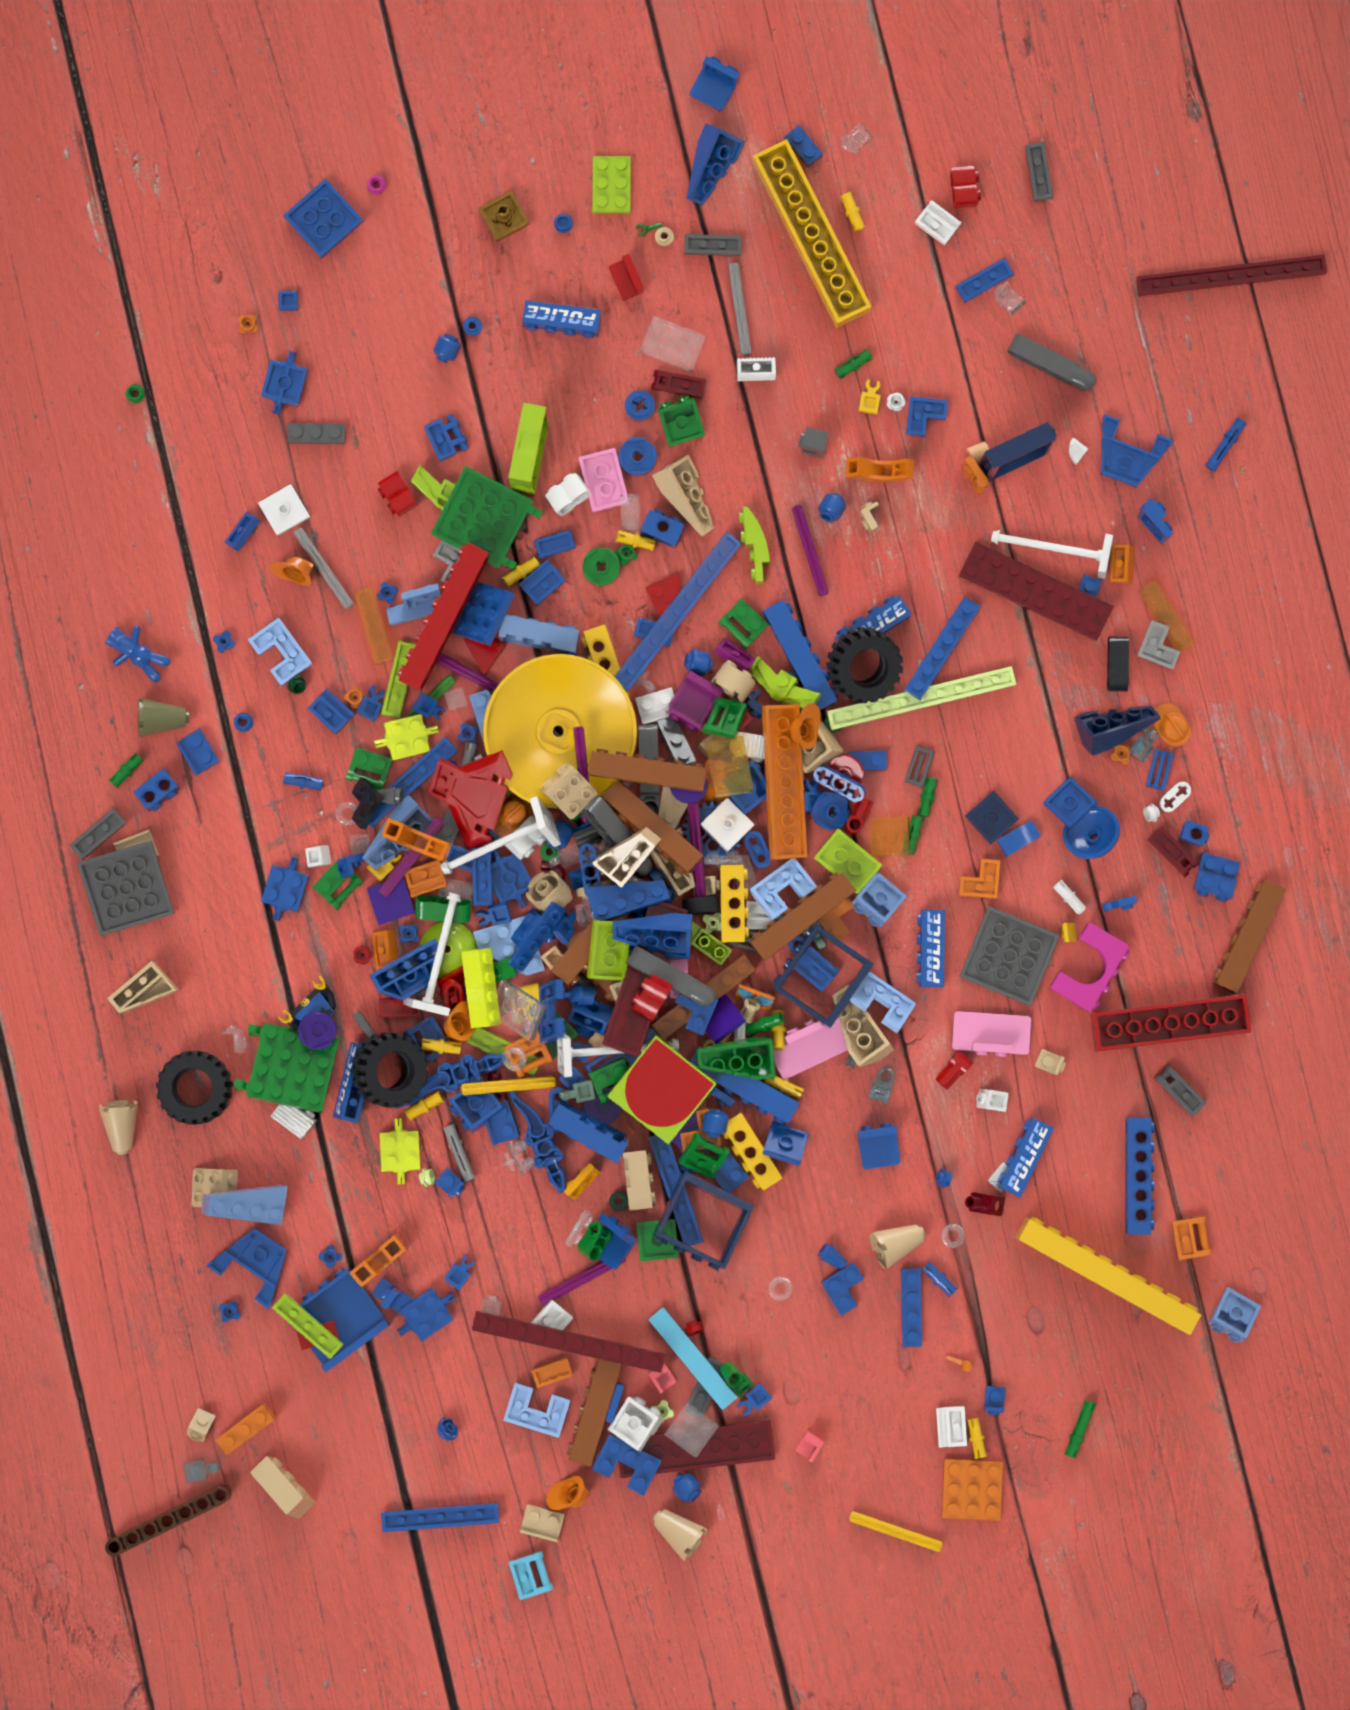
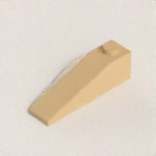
M689 455L682 457L652 475L661 493L701 536L714 529L708 506L703 503V489H699L698 472Z
M821 719L815 746L811 749L802 748V764L805 773H809L821 765L829 764L831 760L844 752L835 736Z
M846 985L832 995L835 1006L849 985ZM849 1001L839 1015L847 1050L859 1067L878 1062L894 1051V1048L867 1010L863 1011Z

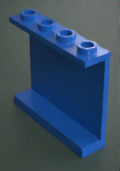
M344 1268L334 1274L336 1277L334 1280L329 1282L327 1279L318 1286L320 1288L319 1291L315 1294L312 1291L303 1297L304 1302L300 1304L302 1308L321 1324L332 1320L335 1321L339 1340L343 1343V1346L336 1354L329 1359L317 1347H311L322 1363L321 1367L325 1372L390 1325L364 1287L361 1288L351 1276L350 1268L346 1271Z

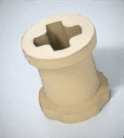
M752 998L744 1000V1006L739 1012L746 1019L747 1022L745 1023L750 1024L753 1022V1016L760 1009V1004Z

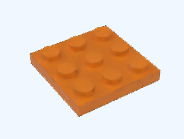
M944 1458L942 1518L1001 1521L1003 1462Z

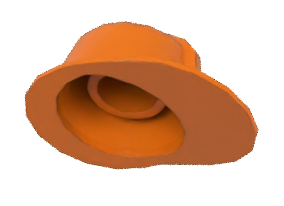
M292 557L285 563L277 561L269 565L270 571L281 579L303 586H309L312 583L310 575L313 564L302 558Z
M807 704L801 711L800 716L792 722L790 727L793 742L799 743L804 749L813 748L817 742L821 713L816 704Z
M1170 703L1158 705L1154 710L1161 716V719L1153 725L1161 738L1170 746L1185 744L1191 733V728L1186 718L1175 705Z
M518 796L506 800L503 803L495 830L492 831L499 837L513 833L531 816L532 809L529 802Z
M468 1001L457 1004L445 1019L444 1030L446 1038L466 1041L476 1030V1028H471Z
M573 1476L554 1484L549 1489L546 1497L547 1506L555 1511L567 1507L577 1508L583 1505L586 1498L590 1496V1492L585 1487L580 1476Z

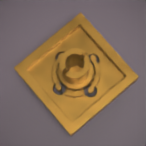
M512 190L478 208L496 242L530 225Z

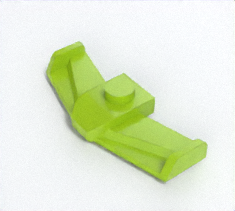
M420 465L410 481L441 510H443L455 487V484L446 479L440 484Z
M757 656L750 667V674L770 694V697L779 703L799 704L800 708H804L809 703L817 704L822 696L820 693L795 686L798 679L782 669L777 675L759 656Z

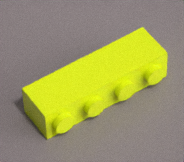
M491 948L462 951L471 1028L500 1025V1012Z

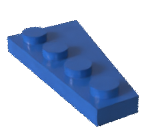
M664 880L627 883L622 888L618 884L585 888L595 920L610 921L670 900Z

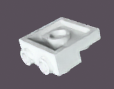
M628 1396L608 1430L641 1452L649 1437L655 1434L664 1418L660 1416L661 1412L654 1407L649 1409L645 1406L646 1401L642 1398Z

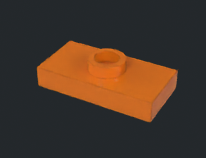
M568 1357L531 1370L537 1389L574 1376Z

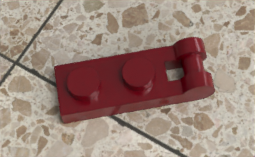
M654 370L653 377L655 378L654 383H651V390L684 396L689 395V397L703 399L706 379ZM663 378L667 379L666 385L661 384Z
M1162 826L1147 839L1184 878L1189 875V871L1192 868H1196L1199 865ZM1183 858L1187 861L1184 866L1179 863Z

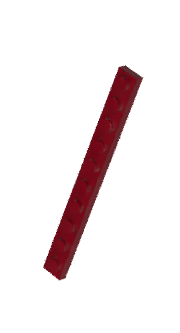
M1324 254L1143 275L1136 277L1139 297L1326 275L1327 269Z
M481 1311L475 1312L472 1326L473 1331L662 1373L666 1355L663 1352Z

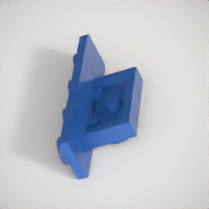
M553 901L542 915L538 910L532 908L510 938L517 945L518 949L508 964L520 971H524L564 915L566 909Z

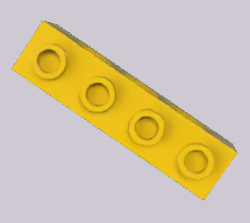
M605 624L583 631L584 637H581L584 648H589L590 655H587L588 660L598 665L603 661L609 662L610 668L607 671L615 676L620 667ZM597 643L603 644V651L595 652L593 650L594 645Z
M720 865L722 942H745V938H749V928L745 926V919H748V907H744V899H748V888H744V880H748L747 869H744V865ZM731 879H737L740 882L738 889H730L728 883ZM730 899H739V908H730ZM737 917L740 919L741 923L738 928L730 927L729 921L731 918Z
M742 1113L728 1120L727 1132L723 1136L726 1140L730 1138L734 1144L731 1148L735 1155H741L744 1160L741 1164L747 1173L751 1171L754 1178L751 1180L756 1188L759 1189L761 1187L764 1191L781 1180L782 1176L770 1157L762 1154L764 1148ZM739 1130L745 1133V1139L741 1142L736 1141L734 1138V1134ZM753 1147L756 1154L753 1158L745 1156L746 1148ZM763 1163L766 1166L764 1174L756 1173L755 1167L757 1164Z

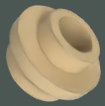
M662 227L656 231L655 240L660 246H668L673 242L674 234L671 229ZM665 233L668 235V237L666 239H662L661 235Z

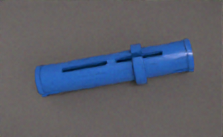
M1236 418L1229 431L1224 433L1225 437L1205 464L1209 470L1215 472L1232 445L1237 443L1238 436L1247 425L1243 420Z

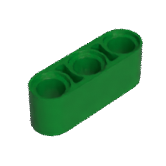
M417 896L415 917L422 920L444 922L449 899L439 896ZM461 899L460 902L457 901L452 922H470L471 901Z

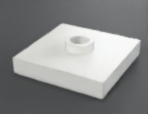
M291 484L258 503L277 536L311 518Z
M726 798L700 826L728 852L754 824Z

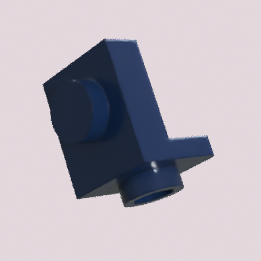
M760 689L757 692L753 690L746 698L748 700L747 707L752 710L750 713L758 720L762 718V706L756 702L762 693Z

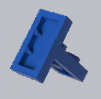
M385 1278L381 1279L372 1292V1295L383 1302L381 1304L383 1308L388 1310L391 1307L402 1316L404 1315L400 1308L413 1300L412 1297Z

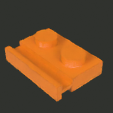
M436 860L408 870L405 878L411 898L449 887L446 882V875L440 866L442 861Z

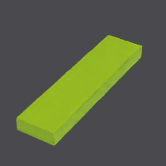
M398 641L381 715L397 719L401 718L408 685L400 682L397 674L400 667L406 665L408 661L406 656L410 648L414 649L416 644Z
M480 1027L476 1028L470 1038L465 1041L489 1054H505L506 1056L507 1054L503 1047L511 1044ZM533 1054L519 1061V1064L523 1066L539 1057ZM507 1056V1059H508V1060H507L506 1062L509 1063V1064H511V1062H510V1060H509V1058H508V1056ZM538 1067L527 1073L534 1076Z
M284 1293L272 1307L329 1359L343 1346V1343L287 1293Z

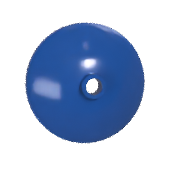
M1095 806L1071 830L1066 825L1063 829V840L1067 849L1073 855L1083 859H1095L1104 856L1114 848L1120 836L1118 819L1113 812L1102 806Z

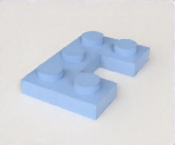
M279 617L248 639L259 656L274 645L284 656L285 660L270 670L281 686L313 665Z
M791 858L753 886L749 892L773 921L788 909L777 893L790 885L802 899L810 894L817 885L795 858Z
M870 971L849 1000L863 1011H866L873 999L887 1007L889 1011L881 1023L895 1033H898L916 1005L914 1001Z
M515 1382L503 1421L559 1438L570 1399L552 1394L547 1412L528 1407L534 1388Z

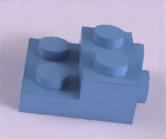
M877 872L853 900L852 904L857 913H864L869 918L868 921L871 925L881 928L907 896Z
M1227 1287L1218 1305L1215 1306L1208 1324L1211 1325L1213 1331L1227 1334L1230 1341L1235 1343L1243 1342L1248 1337L1261 1305Z

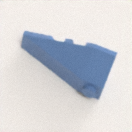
M409 795L403 799L402 804H398L388 817L422 833L433 821ZM386 822L362 857L374 870L394 859L395 855L404 850L406 852L409 850L381 836Z

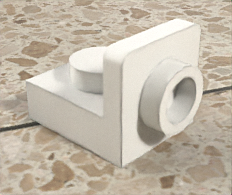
M979 1089L976 1097V1107L1006 1112L1009 1093Z

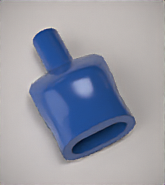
M576 984L571 986L570 991L565 990L563 998H569L574 1006L593 1005L594 987Z

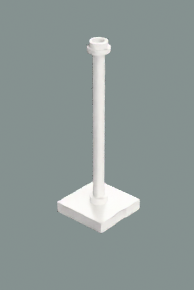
M1000 530L993 531L991 542L998 544V541L1094 558L1100 562L1098 578L1105 579L1113 535L1105 534L1103 550L1098 549V551L1000 534Z
M537 796L531 798L530 801L536 818L535 823L451 862L446 860V862L440 864L443 873L451 874L452 869L538 829L553 847L561 845L552 813Z
M450 892L446 898L449 899L426 995L422 998V1001L406 998L403 1002L404 1005L445 1016H449L450 1008L433 1004L434 1000L432 998L456 903L461 901L460 895Z
M566 1033L563 1038L557 1040L558 1070L564 1077H572L571 1059L573 1057L623 1053L609 1047L572 1049L570 1037ZM671 1038L668 1043L679 1051L678 1039ZM643 1044L641 1052L647 1044Z

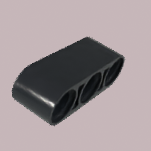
M1109 636L1107 645V690L1127 692L1129 685V638Z

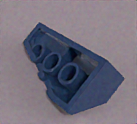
M1152 706L1128 708L1124 712H1116V709L1109 710V713L1098 714V711H1091L1074 717L1082 744L1091 755L1100 754L1114 748L1161 719V716Z

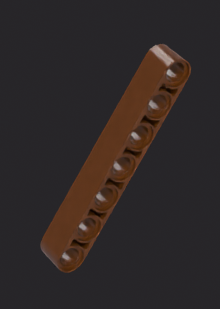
M224 1484L218 1485L114 1536L105 1545L107 1554L118 1556L224 1504L231 1496V1489ZM217 1490L225 1491V1499L218 1498ZM200 1498H205L208 1501V1507L203 1508L199 1505ZM182 1507L190 1509V1516L182 1514ZM166 1515L172 1517V1525H167L164 1522ZM147 1524H152L155 1527V1533L151 1534L147 1531ZM130 1533L137 1535V1542L130 1541ZM113 1541L119 1543V1551L112 1549L111 1543Z

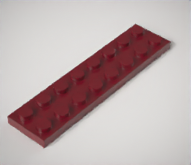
M976 541L959 574L960 578L1094 641L1098 640L1114 607Z
M662 902L648 907L645 917L670 913L687 914L688 910ZM636 945L668 964L671 963L672 958L664 956V953L655 950L651 952L646 947ZM629 965L602 1045L639 1057L651 1019L633 1010L635 1003L632 1001L637 992L642 993L643 988H641V985L645 978L650 979V977Z
M771 1420L655 1433L649 1437L642 1449L662 1460L655 1474L775 1460ZM619 1461L620 1478L632 1477L635 1469Z

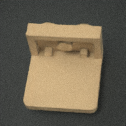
M567 762L559 766L556 773L551 778H548L540 789L570 819H574L597 795V791Z
M195 1168L192 1179V1206L202 1207L204 1194L236 1191L238 1170Z

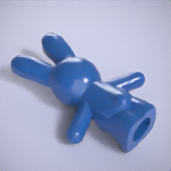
M138 625L133 627L131 638L122 632L119 627L114 628L106 639L105 644L122 654L113 660V665L119 666L130 658L135 666L143 669L151 681L159 682L161 675L150 664V661L165 667L171 664V660L164 655L152 653L147 646L138 644L141 630Z

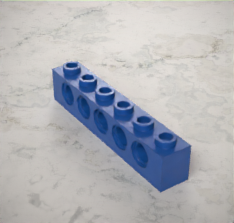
M1125 1117V1234L1151 1235V1230H1154V1219H1151V1211H1154V1199H1151V1192H1154V1180H1151V1172H1154V1161L1151 1160V1153H1154V1141H1151V1133H1154L1155 1126L1154 1122H1151V1118ZM1140 1131L1145 1135V1139L1141 1143L1137 1142L1135 1138L1136 1134ZM1138 1151H1142L1145 1155L1142 1162L1136 1160L1135 1156ZM1139 1170L1145 1174L1142 1181H1137L1135 1177ZM1138 1190H1142L1145 1194L1144 1199L1138 1201L1135 1197ZM1142 1209L1145 1213L1142 1220H1137L1135 1216L1136 1211Z

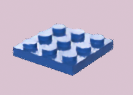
M326 178L283 215L321 259L364 222Z
M477 582L452 633L491 646L515 594L501 588Z

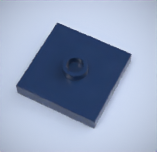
M995 791L991 792L965 815L968 821L990 845L1019 820Z

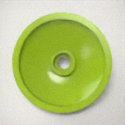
M444 922L431 926L424 933L420 946L433 939H436L437 943H439ZM451 923L446 946H450L451 950L449 953L444 952V958L438 975L440 978L463 965L462 951L477 949L474 936L469 929L460 923Z

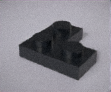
M360 777L352 791V794L360 803L351 819L360 829L366 830L383 797L366 778Z

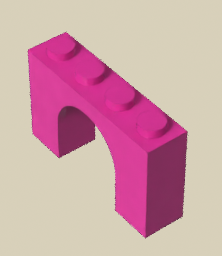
M1089 922L1086 924L1078 940L1096 950L1102 957L1103 972L1100 978L1092 984H1082L1060 971L1048 988L1086 1012L1096 1010L1100 1003L1098 998L1101 993L1105 994L1110 986L1108 983L1110 978H1115L1120 970L1117 966L1121 960L1125 961L1130 953L1128 951L1129 945Z

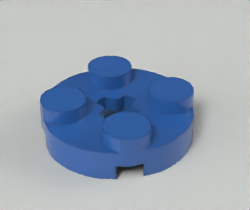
M641 437L628 439L619 450V463L624 471L633 476H643L653 470L657 459L655 447ZM635 452L643 455V458L638 462L632 458V456H635Z
M823 792L816 800L811 816L814 818L815 823L825 830L832 831L833 829L841 828L849 817L848 801L844 796L836 792ZM833 807L834 813L828 815L829 809Z

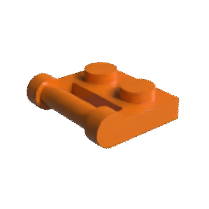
M970 455L964 459L961 465V472L966 479H970L973 483V491L976 494H982L988 484V479Z
M539 1030L503 1047L519 1078L547 1062L551 1063L554 1061L547 1045L540 1043ZM542 1051L543 1056L520 1066L519 1061Z
M1206 1216L1171 1221L1178 1260L1212 1255L1205 1222H1207ZM1192 1224H1197L1202 1250L1197 1251Z

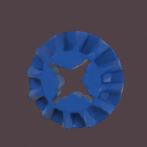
M634 391L626 398V413L633 420L642 421L648 419L654 413L655 401L646 391ZM644 399L643 406L645 409H640L636 412L637 406L634 403L639 404Z

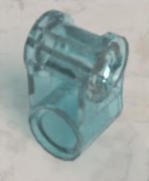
M881 1067L877 1071L868 1100L875 1099L887 1105L895 1078L892 1069ZM888 1070L891 1073V1078L888 1081L881 1080V1072Z

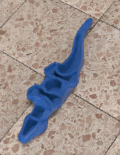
M468 1054L462 1057L460 1062L454 1064L444 1062L437 1068L436 1073L425 1081V1087L419 1090L421 1094L418 1097H412L413 1102L409 1104L404 1103L402 1107L418 1102L428 1093L437 1089L456 1092L459 1085L478 1083L481 1080V1073L494 1072L508 1060L505 1054H486L480 1059L475 1060L474 1056Z
M508 1091L513 1103L526 1118L528 1129L525 1133V1143L531 1146L535 1153L534 1166L538 1169L545 1167L550 1183L559 1193H563L566 1189V1172L559 1165V1161L563 1159V1153L555 1145L553 1139L555 1131L542 1120L533 1108L523 1102L515 1091Z

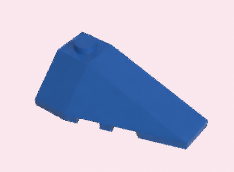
M705 123L697 143L686 199L702 206L716 188L715 184L721 177L724 178L727 174L726 170L731 163L734 164L737 161L745 141Z
M670 913L613 921L612 939L632 946L640 945L646 947L651 952L654 950L662 952L664 956L669 958L690 959L692 914Z

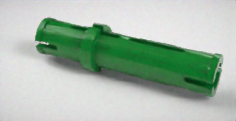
M1084 1400L1072 1434L1069 1435L1070 1440L1064 1455L1076 1459L1081 1443H1084L1085 1439L1083 1438L1095 1409V1403Z

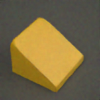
M1075 923L1061 924L1062 942H1076Z

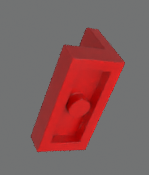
M629 254L622 256V261L609 266L623 301L644 293L643 284Z

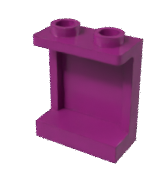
M689 671L686 673L665 712L675 722H683L685 724L684 727L692 732L695 730L700 731L715 698L720 697L724 690L696 673Z

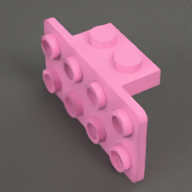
M957 1011L954 1013L952 1048L955 1050L976 1051V1055L987 1056L988 1052H995V1056L1007 1057V1053L1026 1055L1029 1053L1031 1018L1019 1015Z
M839 1017L831 1028L820 1021L815 1022V1019L804 1024L805 1028L798 1031L796 1027L787 1032L788 1036L784 1037L785 1049H773L774 1062L783 1079H788L847 1051V1044Z

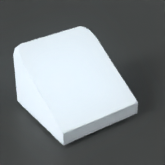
M328 845L305 849L308 868L331 864Z

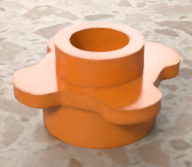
M241 315L238 318L241 326L239 331L242 334L246 332L256 333L258 331L256 315Z
M354 686L352 690L344 695V700L348 701L353 709H357L363 696L366 695L360 692L359 687Z
M1121 744L1115 746L1111 760L1127 764L1132 748Z

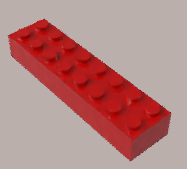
M469 542L466 546L462 545L458 553L460 557L458 563H453L449 571L451 574L449 580L445 579L442 584L441 590L443 592L440 598L436 597L432 604L434 608L432 614H427L423 622L425 625L423 632L419 631L414 640L417 644L414 649L410 648L406 656L408 661L405 666L402 665L397 674L400 682L422 692L490 558L488 552Z
M1246 994L1090 1014L1095 1052L1252 1033Z

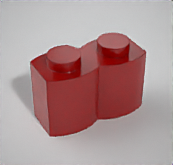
M974 166L951 168L950 180L954 208L977 206L978 201H981L980 189L976 187V182H979L978 171H975Z
M397 471L378 482L380 488L377 490L383 499L387 497L390 502L387 506L393 515L396 513L400 517L418 506Z
M654 974L651 975L650 979L646 977L641 985V988H643L642 993L637 992L632 1001L635 1003L633 1010L653 1020L673 985Z

